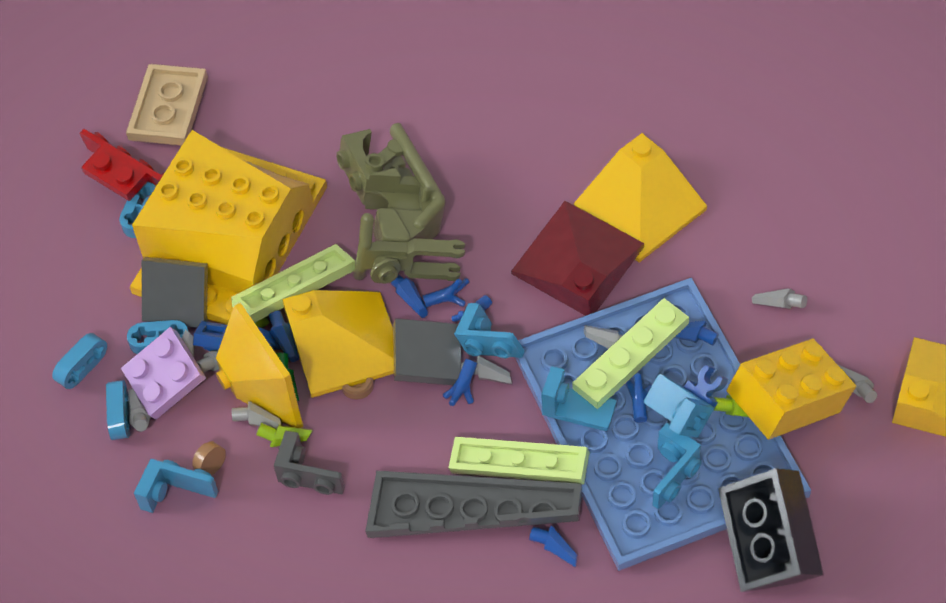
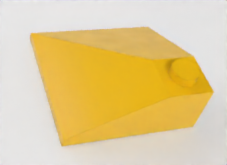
M643 133L622 147L574 202V206L644 243V248L635 259L639 263L707 210L705 202L665 151Z
M313 290L282 299L312 398L341 390L343 385L346 384L351 387L365 383L366 379L370 377L375 380L394 374L393 327L380 292Z
M241 303L236 304L216 356L220 370L216 372L218 381L224 390L230 388L237 399L246 404L248 402L254 403L280 418L283 423L291 427L302 428L303 423L290 373Z
M914 337L892 423L946 437V345Z

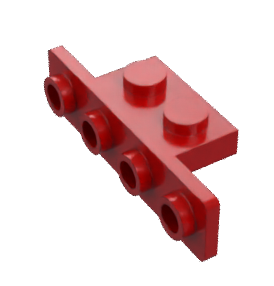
M83 129L79 133L87 149L93 152L92 156L81 166L84 174L129 202L147 182L157 186L164 173L159 174L154 171L151 165L143 159L137 161L132 158L123 147L112 146L98 132L92 134Z

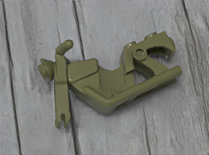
M395 123L391 126L390 135L393 139L378 154H369L372 134L370 129L342 135L340 150L336 154L337 163L340 169L344 170L349 179L351 189L354 192L356 191L362 204L365 205V209L377 210L375 220L370 213H364L361 217L356 265L353 272L354 278L359 281L363 280L367 269H371L370 276L375 283L383 284L394 281L400 271H404V274L409 278L456 281L460 278L461 273H458L460 272V266L456 263L413 262L415 255L461 258L465 255L466 250H463L465 244L461 240L433 239L440 233L446 203L445 197L401 123ZM402 155H403V157L405 158L406 162L408 163L410 169L405 167V166H406V163H405L404 159L402 158ZM373 233L375 237V242H372Z

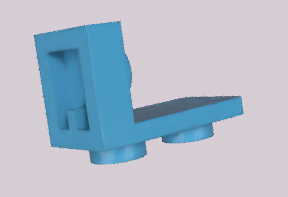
M468 303L454 333L464 351L472 356L488 355L500 358H522L525 351L516 336L511 332L490 331L492 322L481 305L478 303Z
M551 366L541 394L542 415L608 431L616 409V400L609 398L599 409L595 408L577 392L569 388L568 383H565L564 369Z
M662 374L657 375L644 399V403L671 421L669 429L683 436L698 438L714 410L713 406Z
M666 423L659 431L658 450L667 460L677 463L653 491V506L657 509H660L666 501L672 502L681 489L680 484L687 476L692 478L702 464L700 460L701 444L689 436L678 435L668 428L670 426L669 423Z
M150 459L134 491V496L140 509L153 513L157 503L163 501L167 492V484L216 498L218 494L215 480L210 473L201 469H194V471L185 469L170 460H163L161 462Z

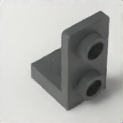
M285 430L273 465L278 482L290 488H299L300 486L311 488L325 495L332 493L343 494L345 486L342 474L336 471L303 465L305 447H302L299 433Z

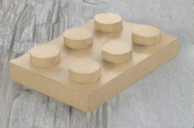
M149 64L126 131L128 140L182 145L194 124L208 78L206 69Z

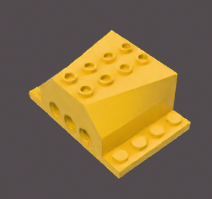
M191 130L133 222L132 227L143 258L153 257L208 264L207 319L228 325L233 311L231 297L279 273L327 189V182L325 179L220 147ZM142 268L130 285L132 294L142 297Z

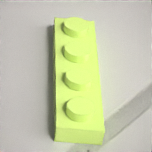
M335 244L232 296V307L234 308L236 304L241 303L255 323L270 313L284 308L282 299L318 290L353 272L355 260Z
M663 298L572 382L573 390L595 408L599 409L689 324V316Z
M455 437L448 468L453 474L584 484L590 452L587 447Z

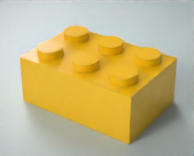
M812 338L741 363L726 391L765 437L770 440L840 413L856 388V384L826 353L823 347Z

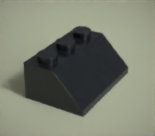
M775 468L718 488L741 592L795 584L824 575L799 471Z

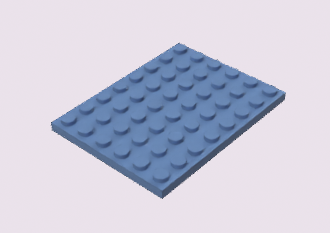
M692 278L520 339L518 341L525 353L522 358H515L542 413L541 394L551 366L564 369L565 383H568L569 388L573 389L572 382L608 350V348L585 337L584 325L618 330L619 335H624L665 298L689 316V322L704 320L707 323L706 328L718 333L719 336L713 346L700 339L697 343L673 338L637 372L642 375L643 389L650 384L652 385L658 374L667 376L682 387L685 386L688 380L698 383L700 370L705 365H709L715 368L710 376L711 383H714L718 376L728 379L724 389L714 392L712 397L726 398V395H729L726 390L740 363ZM635 375L630 379L633 383L635 381ZM625 385L610 397L616 400V409L608 431L543 416L557 445L587 447L590 452L585 482L582 484V497L618 571L726 530V522L718 491L720 487L779 468L799 471L805 497L808 498L811 495V489L781 435L768 440L749 417L713 411L699 437H690L701 444L700 460L702 464L692 478L687 476L680 484L681 489L672 502L666 501L660 509H657L653 506V491L677 463L667 460L658 450L659 431L666 423L671 424L670 420L646 405L647 421L643 423L634 422L632 398Z

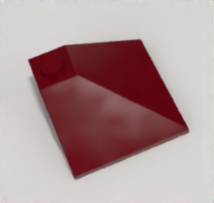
M564 201L511 270V274L587 316L597 312L642 251L644 243Z

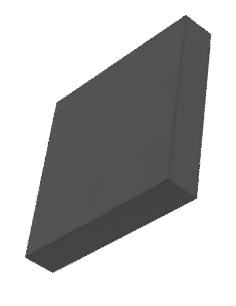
M144 257L141 260L142 321L178 320L189 327H198L201 321L207 322V263Z
M395 318L393 324L394 381L454 385L461 371L460 342L454 335L459 324Z

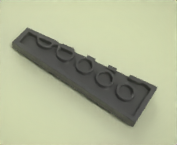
M376 471L365 532L368 538L575 522L579 521L582 483Z

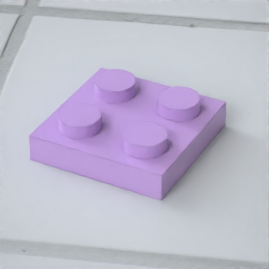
M169 327L121 367L148 415L156 420L206 379V376L179 333L172 327Z

